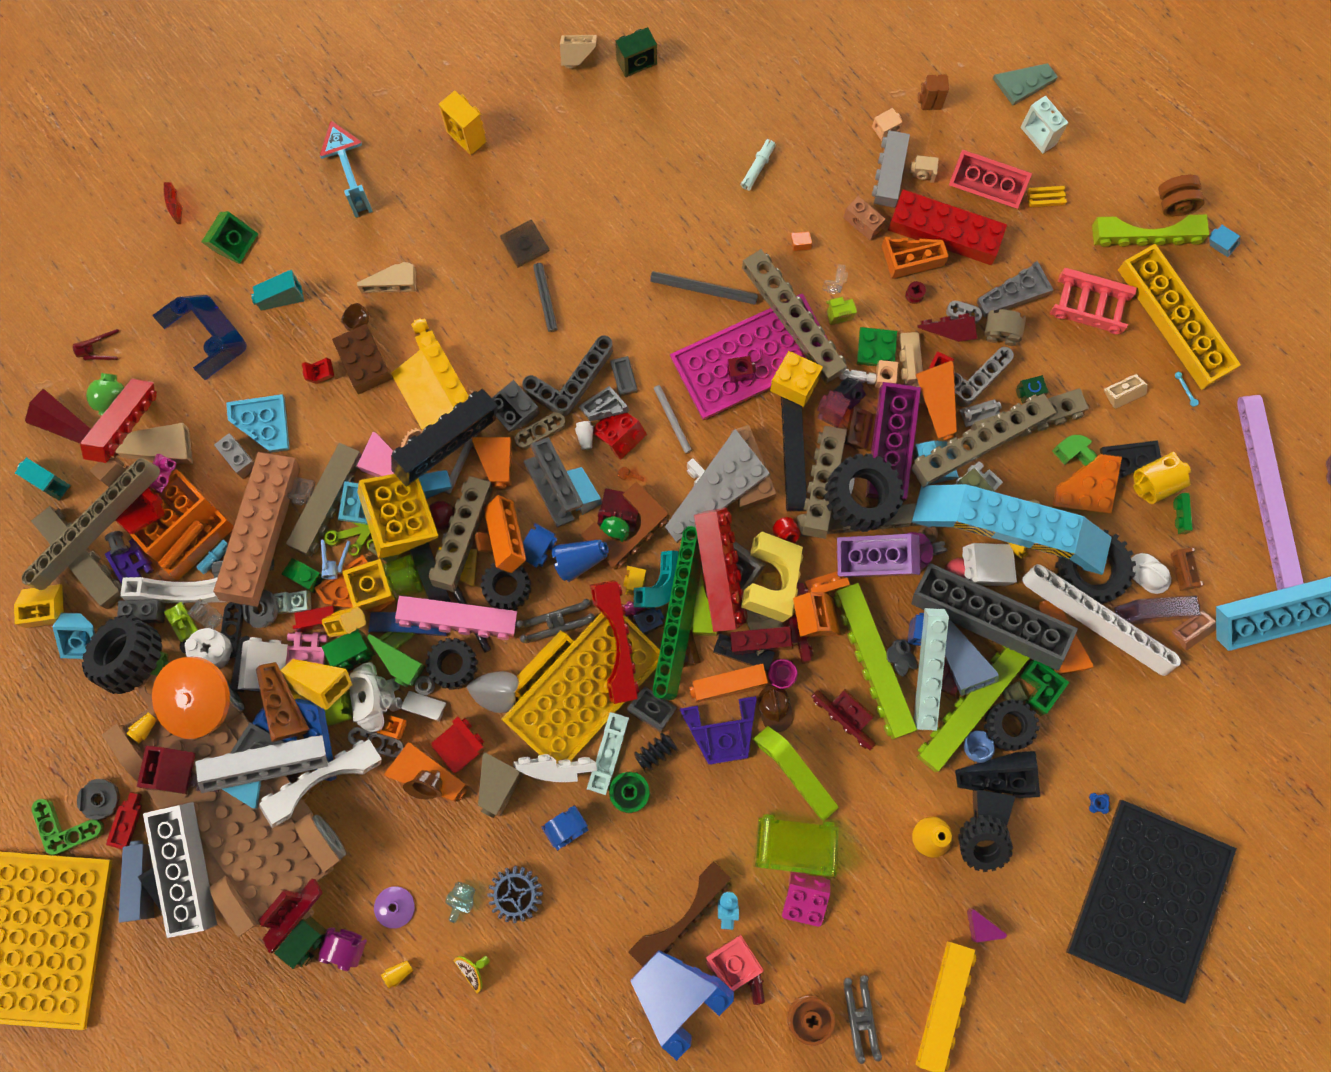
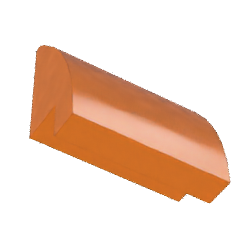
M176 468L170 474L169 482L164 487L162 493H157L154 489L152 490L153 494H158L162 499L163 504L161 505L165 515L135 534L130 535L146 554L159 562L195 520L203 524V530L170 568L165 570L178 581L229 534L234 526Z

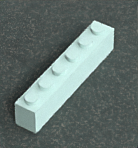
M924 609L914 723L917 730L937 731L949 620L945 609Z

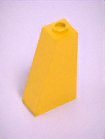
M292 659L280 670L290 689L325 710H328L352 686L347 669Z

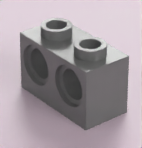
M159 600L118 601L117 616H136L147 624L165 623L164 611L166 604Z

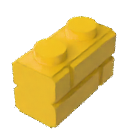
M358 607L339 610L322 619V624L327 635L334 637L349 634L366 625L363 611Z

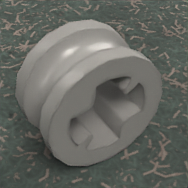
M944 541L932 544L933 556L947 552V548H944Z

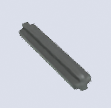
M536 263L533 265L547 330L548 332L557 331V324L542 263Z

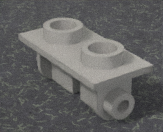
M994 399L960 409V413L965 427H969L976 421L998 415L1000 413L999 409L1002 407L1001 403L996 402Z

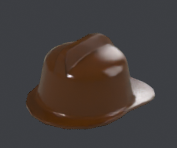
M773 685L765 687L758 697L763 724L765 727L769 726L776 732L785 731L793 720L789 696L784 689Z
M421 770L413 780L403 784L404 791L415 798L423 800L442 796L440 791L443 782L440 778V771Z

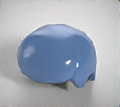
M975 730L970 732L965 738V753L974 762L984 763L995 754L994 741L990 740L984 731Z

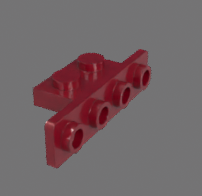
M817 689L812 695L815 704L828 711L830 718L842 724L846 733L855 736L863 748L871 751L876 743L862 729L872 720L874 715L846 689L833 702Z
M311 879L300 893L283 890L258 920L262 927L270 928L262 939L269 953L276 951L322 895L323 892L316 879Z

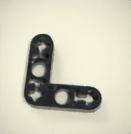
M232 602L225 606L221 633L228 639H235L234 642L230 640L233 648L230 658L236 656L244 619L242 613L243 606ZM234 607L239 610L234 614V619L238 620L237 622L228 621V619L233 620V614L230 613V610H233ZM230 625L236 626V632L233 635L227 634V628ZM186 640L180 643V650L184 654H186Z

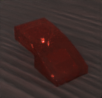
M164 182V199L168 212L177 224H181L183 207L176 199L177 190L171 182Z

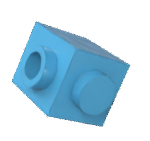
M1221 225L1210 234V246L1226 257H1229L1239 246L1240 236L1224 225Z

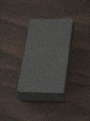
M629 357L610 360L619 396L637 393L638 390Z

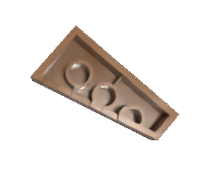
M746 425L736 429L765 466L750 426ZM770 476L738 498L739 512L775 500L776 492Z

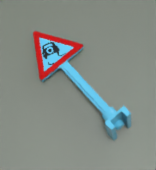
M331 121L320 157L323 159L339 154L350 189L344 190L355 217H359L358 212L366 209L371 213L373 211L363 186H357L346 155L347 150L359 147L362 143Z

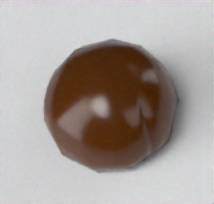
M359 303L351 304L344 311L341 323L348 331H351L364 324H368L370 320L369 312Z

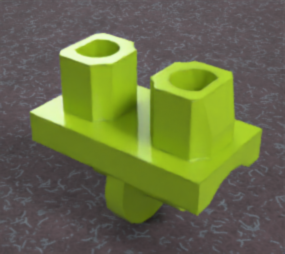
M179 602L173 608L164 611L181 642L187 640L194 632L198 631L183 602Z

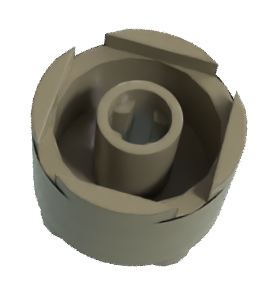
M999 309V313H994V310L989 311L985 329L986 341L996 343L999 340L1005 341V344L1008 346H1016V342L1022 341L1026 316L1020 317L1021 313L1012 310Z

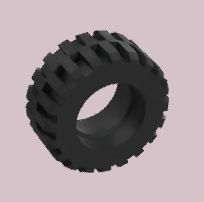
M868 453L864 456L856 454L845 459L834 469L828 477L829 481L825 485V490L828 491L825 494V501H829L827 508L829 511H833L834 515L832 517L835 520H841L842 526L847 527L849 525L851 526L850 530L857 531L860 529L861 532H868L870 529L876 530L891 520L898 513V509L903 503L900 499L904 497V490L900 489L903 486L902 479L898 480L897 476L899 473L897 470H892L891 463L888 461L886 463L883 462V458L880 456L873 458V455ZM852 478H863L874 485L879 498L877 507L865 508L854 501L849 490V483Z
M117 616L114 620H108L104 626L98 629L96 634H93L90 643H87L85 648L86 652L83 653L82 658L84 662H82V668L89 681L112 694L131 692L135 690V687L141 686L143 681L151 676L152 670H155L157 667L156 663L160 660V651H162L161 637L156 629L136 616Z

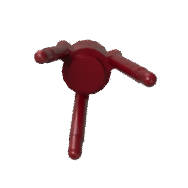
M115 329L92 339L74 343L73 351L77 358L83 357L84 361L90 359L118 360L116 356H96L90 354L93 353V343L118 333L119 330Z

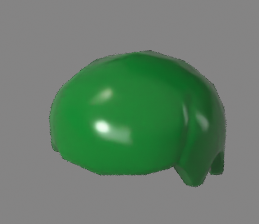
M608 517L600 526V530H603L610 537L620 538L621 542L626 540L629 535L628 524L619 517Z

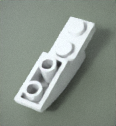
M549 754L539 755L537 759L521 757L518 758V761L513 762L516 770L528 776L552 782H577V773L597 771L596 762L590 759V757L578 758V761L575 762L560 760L558 761L559 764H556V760L553 757H550Z

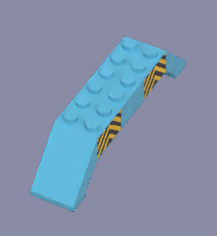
M967 484L927 485L924 488L921 486L912 518V523L926 527H954L1067 558L1081 566L1083 570L1101 575L1104 573L1112 539L1111 536L1084 516Z

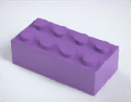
M896 534L838 537V576L920 575L919 535Z

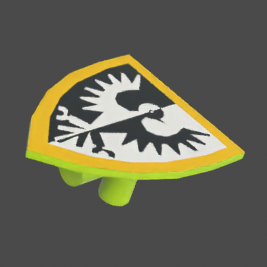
M462 956L456 957L453 960L478 994L482 989L479 970L490 963L488 957L484 956L475 964Z

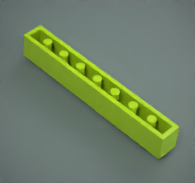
M859 583L837 590L835 597H833L834 603L837 608L840 607L842 615H840L841 621L844 626L847 625L850 632L847 635L850 643L854 644L857 650L855 651L856 659L863 665L862 674L864 679L870 683L871 688H869L871 697L876 699L878 703L876 709L879 717H883L885 721L884 730L888 737L891 736L893 740L916 731L917 728L891 663L887 660V653Z
M1002 645L1004 647L1002 652H996L990 660L992 662L991 666L999 675L998 682L968 693L964 698L961 696L954 704L955 710L952 713L949 711L943 717V725L940 728L937 727V731L933 730L930 736L932 738L928 743L924 742L917 751L920 753L917 755V758L932 771L938 772L1029 660V657Z

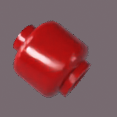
M790 517L780 518L773 526L775 537L791 543H796L801 535L798 525Z

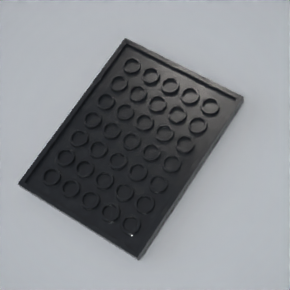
M1119 800L1066 953L1185 1004L1237 848L1134 804Z

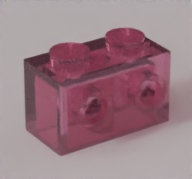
M830 390L828 396L823 395L817 409L819 411L818 419L838 428L851 400L845 398L840 392Z

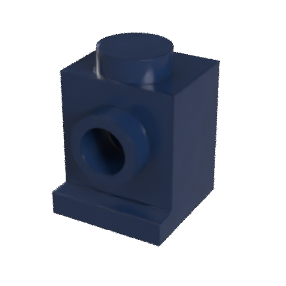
M655 607L633 616L638 629L644 635L662 627V620L665 619L661 610H656ZM652 616L654 620L647 622L646 618Z

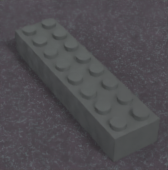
M929 563L916 588L911 602L912 605L923 610L925 608L945 609L949 616L948 621L951 620L958 626L1058 671L1078 630L1074 626Z

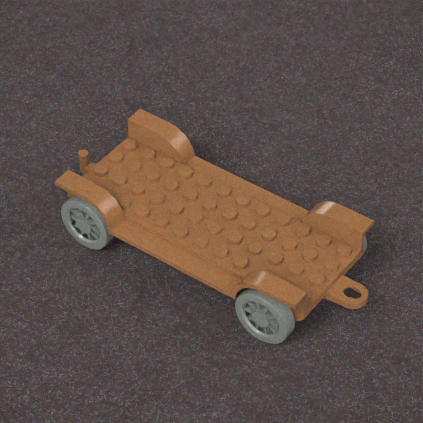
M151 675L138 687L140 695L149 708L126 725L117 723L101 735L125 770L137 782L146 746L164 747L196 753L187 794L154 790L147 791L159 809L194 802L208 880L211 885V896L237 937H240L249 929L260 926L258 920L283 890L300 893L311 879H316L318 882L333 871V866L346 856L345 848L336 833L321 816L314 815L312 817L313 813L302 798L296 805L291 818L274 828L270 826L260 809L259 803L262 802L261 799L270 793H273V795L281 791L280 788L290 782L286 775L261 781L258 809L251 808L222 789L201 793L197 782L195 761L223 756L232 751L249 724V721L242 713L245 709L244 703L238 693L230 688L231 684L226 679L230 691V705L223 723L209 735L195 739L180 738L167 731L156 717L152 704V694H148L145 688V684L149 680L153 682L156 680L157 676ZM147 713H150L157 721L145 741L142 740L139 744L126 733L129 731L128 728ZM312 907L305 914L303 919H307L314 915Z

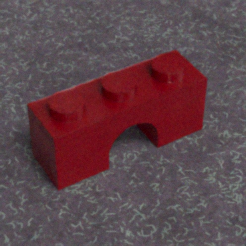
M790 626L731 632L732 652L735 655L755 653L754 651L758 650L779 651L794 649Z

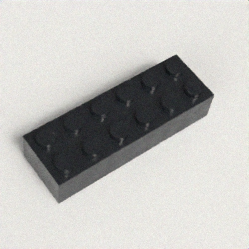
M483 388L478 392L474 391L465 402L456 404L450 413L441 415L435 424L426 426L420 435L411 437L405 446L396 448L391 455L392 472L407 487L496 420L498 405Z

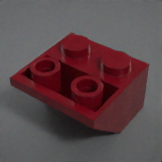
M146 746L137 787L154 791L187 794L196 753L164 747Z

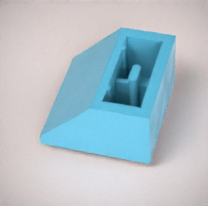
M582 467L567 471L583 502V506L575 509L576 511L580 510L583 515L602 504L599 494Z

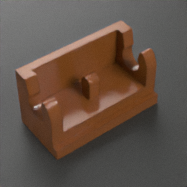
M1195 548L1179 549L1171 553L1180 591L1200 588L1204 585L1203 581L1199 579L1193 556Z

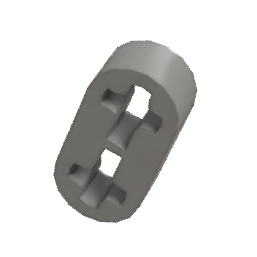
M960 301L950 302L946 309V314L951 316V319L958 318L959 314H971L974 312L975 324H977L982 317V312L978 307ZM954 307H957V313H953Z

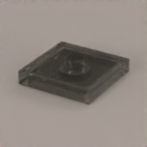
M532 219L500 235L501 241L517 268L549 252V247Z

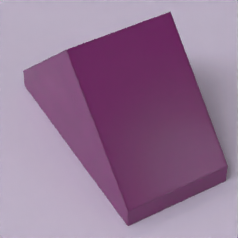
M969 908L967 914L973 942L1005 939L1007 937V934L976 910Z

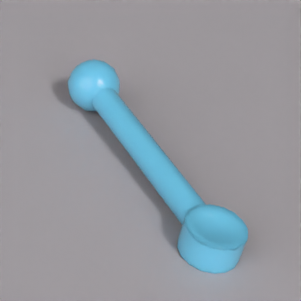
M1176 372L1175 378L1179 379L1190 398V405L1192 407L1197 406L1199 402L1192 396L1182 378V373Z

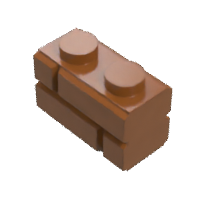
M947 74L938 76L927 75L925 82L921 83V92H918L917 99L918 103H921L922 110H931V108L933 110H941L949 91Z

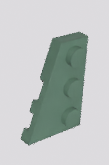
M1048 63L993 76V80L1012 106L1055 82L1058 78Z

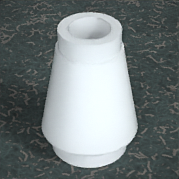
M591 421L576 423L575 431L581 450L591 449L593 441Z

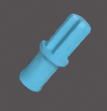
M222 540L211 552H208L209 554L197 565V569L201 573L206 574L212 568L213 562L220 561L225 555L228 543Z

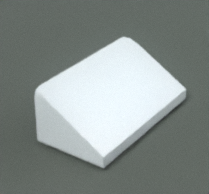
M409 691L401 709L440 722L446 702Z

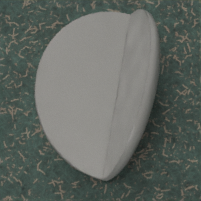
M491 672L471 681L467 685V689L472 698L483 708L495 713H505L515 705V691L518 688L519 680L510 672Z

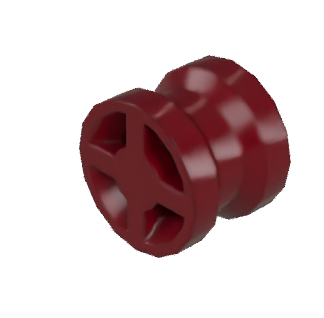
M919 281L910 283L905 294L907 301L912 304L920 303L926 293L925 285Z

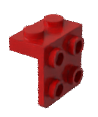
M627 412L603 418L593 427V434L608 444L620 460L648 435L639 420Z
M148 487L115 521L129 534H135L165 515L161 505L163 501L158 494H153Z
M457 716L452 721L453 725L431 744L433 749L454 773H458L486 749L483 745L485 742L478 733L474 735L470 730L472 725L468 720Z

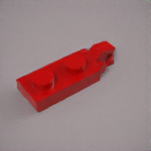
M130 792L127 801H123L122 805H119L106 845L122 850L124 846L130 845L141 813L142 806L139 803L142 794Z

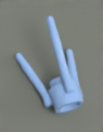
M321 540L322 578L337 579L338 574L342 573L343 564L351 544L350 541H347L337 566L335 561H327L325 541Z

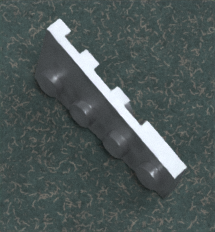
M1036 261L1031 267L1023 269L1012 279L1009 278L1001 286L995 287L978 298L977 304L983 316L987 317L991 310H994V313H999V309L1007 310L1053 293V288L1040 264Z

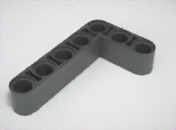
M606 335L597 338L560 392L533 375L524 378L522 382L524 392L552 412L560 413L564 417L568 416L613 352L611 338ZM602 344L609 345L607 349L600 348ZM591 359L599 360L596 364L590 363ZM583 373L588 374V377L585 379H581L579 376ZM529 384H536L534 389L527 388ZM572 388H576L578 390L574 394L569 393V390ZM546 393L552 395L549 399L543 398V395ZM561 403H566L567 407L564 409L558 408V405Z

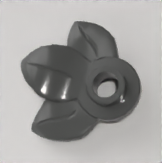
M904 639L894 641L886 654L888 662L894 663V669L901 676L907 674L909 667L917 669L916 659L910 653L911 647Z

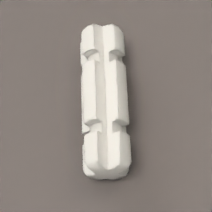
M846 369L845 373L839 376L843 380L847 377L854 380L858 379L861 383L866 381L868 384H875L876 382L875 373L866 374V372L857 370L849 371V369Z

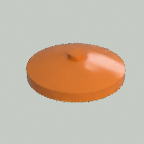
M183 657L168 663L159 672L153 685L152 704L157 719L167 731L180 738L195 739L209 735L223 723L229 710L230 691L223 673L212 662L200 657Z

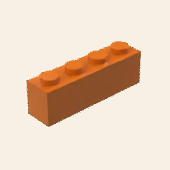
M497 495L484 508L496 568L512 573L526 561L514 503L510 499Z

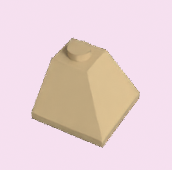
M562 35L560 41L561 66L575 68L576 65H580L596 47L597 35Z

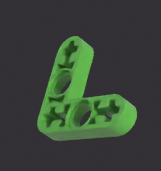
M38 799L32 805V814L44 849L48 854H62L96 839L104 833L105 827L100 820H88L62 831L54 805L50 800ZM42 805H46L44 812L39 811ZM48 821H51L54 824V828L51 832L47 833L44 826ZM92 824L97 825L98 828L95 829V833L88 832L85 834V832L83 831L91 829ZM74 831L79 834V840L76 843H72L70 840V835ZM54 842H65V844L58 845L57 850L52 849Z

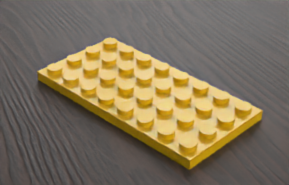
M602 612L502 717V720L539 755L549 754L550 757L556 760V764H559L558 761L560 760L571 761L607 722L609 713H615L624 704V702L614 704L609 699L607 680L615 663L616 645L613 630ZM624 616V622L627 623L629 628L627 640L632 646L630 658L636 669V673L633 674L634 681L638 683L639 687L657 668L660 649Z

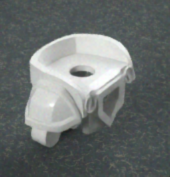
M371 662L360 665L350 673L349 677L352 686L349 690L353 722H357L362 729L369 732H377L382 730L384 726L383 713L387 712V708L393 712L401 709L403 702L399 697L395 698L394 691L399 689L400 684L394 681L395 678L385 680L383 677L376 676V667Z

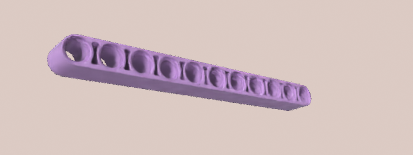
M1261 395L1239 397L1237 401L1238 412L1277 590L1304 584L1263 399Z

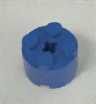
M535 523V530L531 528L523 542L526 556L525 562L537 568L538 566L543 567L548 558L546 552L548 549L552 551L557 538L555 537L556 534Z
M576 805L570 807L568 811L557 815L541 827L551 845L557 851L589 831L588 825Z

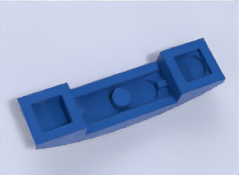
M396 612L370 613L368 632L447 636L446 632H440L437 628L423 630L419 626L411 625V627H401L399 623H396Z

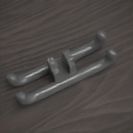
M584 599L582 602L528 620L516 621L515 625L520 629L547 622L549 628L531 635H522L520 641L522 643L534 642L556 635L560 630L565 632L593 622L595 615L592 613L584 618L565 623L563 619L565 615L589 607L590 600Z
M866 975L860 977V989L864 1007L861 1009H855L852 979L847 977L843 981L855 1056L860 1064H864L866 1059L863 1054L859 1030H868L873 1058L875 1061L882 1060L868 987L869 979Z

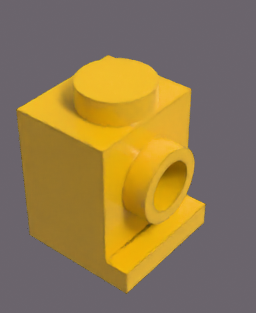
M627 566L626 570L629 575H625L623 586L626 587L625 595L634 597V588L644 586L646 570Z

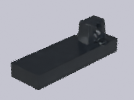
M720 633L713 653L750 666L763 664L765 671H769L775 653L766 650L759 656L756 651H754L755 653L735 655L732 652L731 637Z

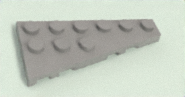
M736 429L665 526L676 543L682 540L683 531L688 526L696 527L695 514L707 510L726 508L770 475L769 471Z

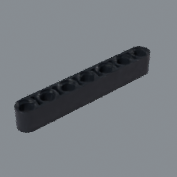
M781 396L787 512L806 511L804 510L807 497L802 406Z

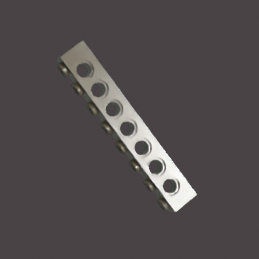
M760 249L744 259L742 269L808 360L823 366L821 378L827 384L845 373L847 367L845 358L842 355L839 356L836 352L834 343L831 340L828 341L825 337L823 328L817 326L814 322L812 313L806 311L803 307V301L800 297L795 296L792 286L789 282L784 281L781 271L773 266L770 256ZM766 270L768 273L762 274L759 271ZM776 284L778 288H771L770 285ZM785 298V299H787L789 302H788V303H783V302L780 301V299ZM797 313L799 317H792L791 314ZM806 327L810 332H803L801 328ZM818 342L821 346L815 347L812 345V343ZM823 357H829L832 361L826 362L823 360Z
M1043 393L1038 397L1035 394L1029 397L1025 404L1021 405V403H1018L1010 409V412H1001L994 417L995 420L991 422L987 420L981 423L975 431L970 429L963 434L962 438L957 439L955 437L946 443L947 446L943 448L938 446L927 457L922 455L915 459V464L911 469L922 487H926L1049 420L1056 411ZM1027 410H1030L1034 416L1029 415ZM1011 419H1015L1018 424H1014ZM995 427L1000 428L1002 433L997 432ZM979 436H983L986 442L981 441ZM963 444L968 445L970 447V450H966L963 447ZM947 453H951L954 459H950ZM930 462L937 463L938 468H934Z

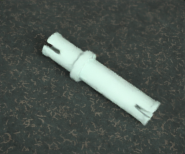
M767 139L760 152H757L755 161L740 184L743 189L748 187L747 190H751L762 168L769 162V156L776 147L775 142Z

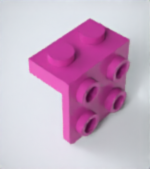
M791 871L782 917L808 925L821 926L830 896V880L822 876L816 877L800 871Z

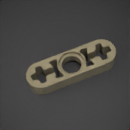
M553 413L521 430L515 436L516 445L520 449L525 450L530 448L532 443L548 438L563 430L565 427L564 416L560 413ZM555 418L560 420V425L553 424V420ZM547 422H548L549 426L551 427V430H550V431H549V429H548L547 424H545V423H547ZM537 427H544L546 429V432L541 436L535 434ZM531 431H532L533 437L535 438L534 440H532V437H530V433H529V432H531ZM521 437L528 438L526 444L520 442Z

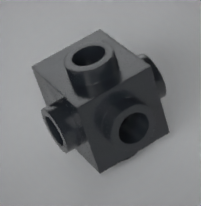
M849 377L841 381L832 391L839 405L850 410L866 396L863 384L858 379L854 380Z

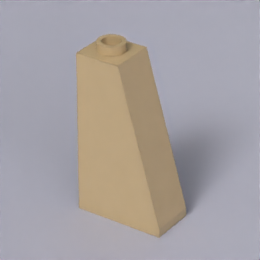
M184 423L133 431L127 435L123 444L115 451L121 457L128 459L144 458L145 460L154 461L156 454L160 453L176 463L193 464L189 428Z

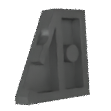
M610 386L579 406L581 412L589 421L630 411L626 403Z

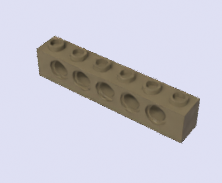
M1081 389L1048 398L1056 413L1049 420L1020 436H1027L1036 429L1043 431L1052 424L1056 426L1061 425L1070 418H1073V420L1082 418L1089 408ZM1062 406H1066L1069 411H1064ZM1027 410L1029 415L1034 416L1030 410ZM995 416L974 422L971 429L975 431L981 423L987 420L989 422L995 420ZM1011 419L1014 424H1018L1015 419ZM995 427L999 433H1002L1000 428ZM979 436L981 441L986 442L983 436Z
M824 425L823 432H819L817 443L821 445L820 449L816 448L814 459L817 460V465H813L811 476L814 477L813 482L809 481L807 491L811 495L810 499L806 498L804 510H807V515L802 516L800 526L804 527L803 535L826 539L831 511L827 508L829 501H825V494L828 492L825 490L826 483H822L819 480H826L828 482L830 474L840 465L847 429ZM823 463H828L830 466H825ZM817 496H821V497H823L824 499H823V500H818L816 497H817ZM818 513V514H820L821 516H820V517H815V516H813L812 514Z
M469 476L467 482L463 483L461 499L458 498L456 501V512L454 516L450 517L448 533L445 532L443 535L442 549L438 550L435 558L437 561L435 567H432L429 572V578L433 586L455 592L473 545L475 534L483 518L484 508L487 506L493 491L491 482ZM477 497L475 501H469L470 498ZM465 514H471L468 518H462ZM458 531H465L462 535H456ZM452 548H458L454 553L449 552ZM446 565L452 566L449 570H443V567Z

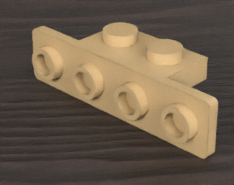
M901 333L900 362L903 364L901 370L902 380H904L905 385L920 387L915 375L923 371L919 333ZM920 391L919 404H924L925 400L922 391Z

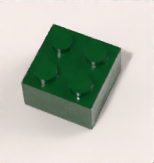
M648 27L638 29L630 35L621 36L618 40H615L616 60L625 78L657 65V43Z
M312 917L301 919L274 954L292 969L302 968L304 965L307 966L314 958L313 952L317 948H321L327 930Z

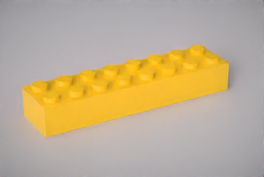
M1156 244L1123 262L1118 269L1119 273L1129 286L1137 288L1135 296L1201 390L1231 374L1241 365Z

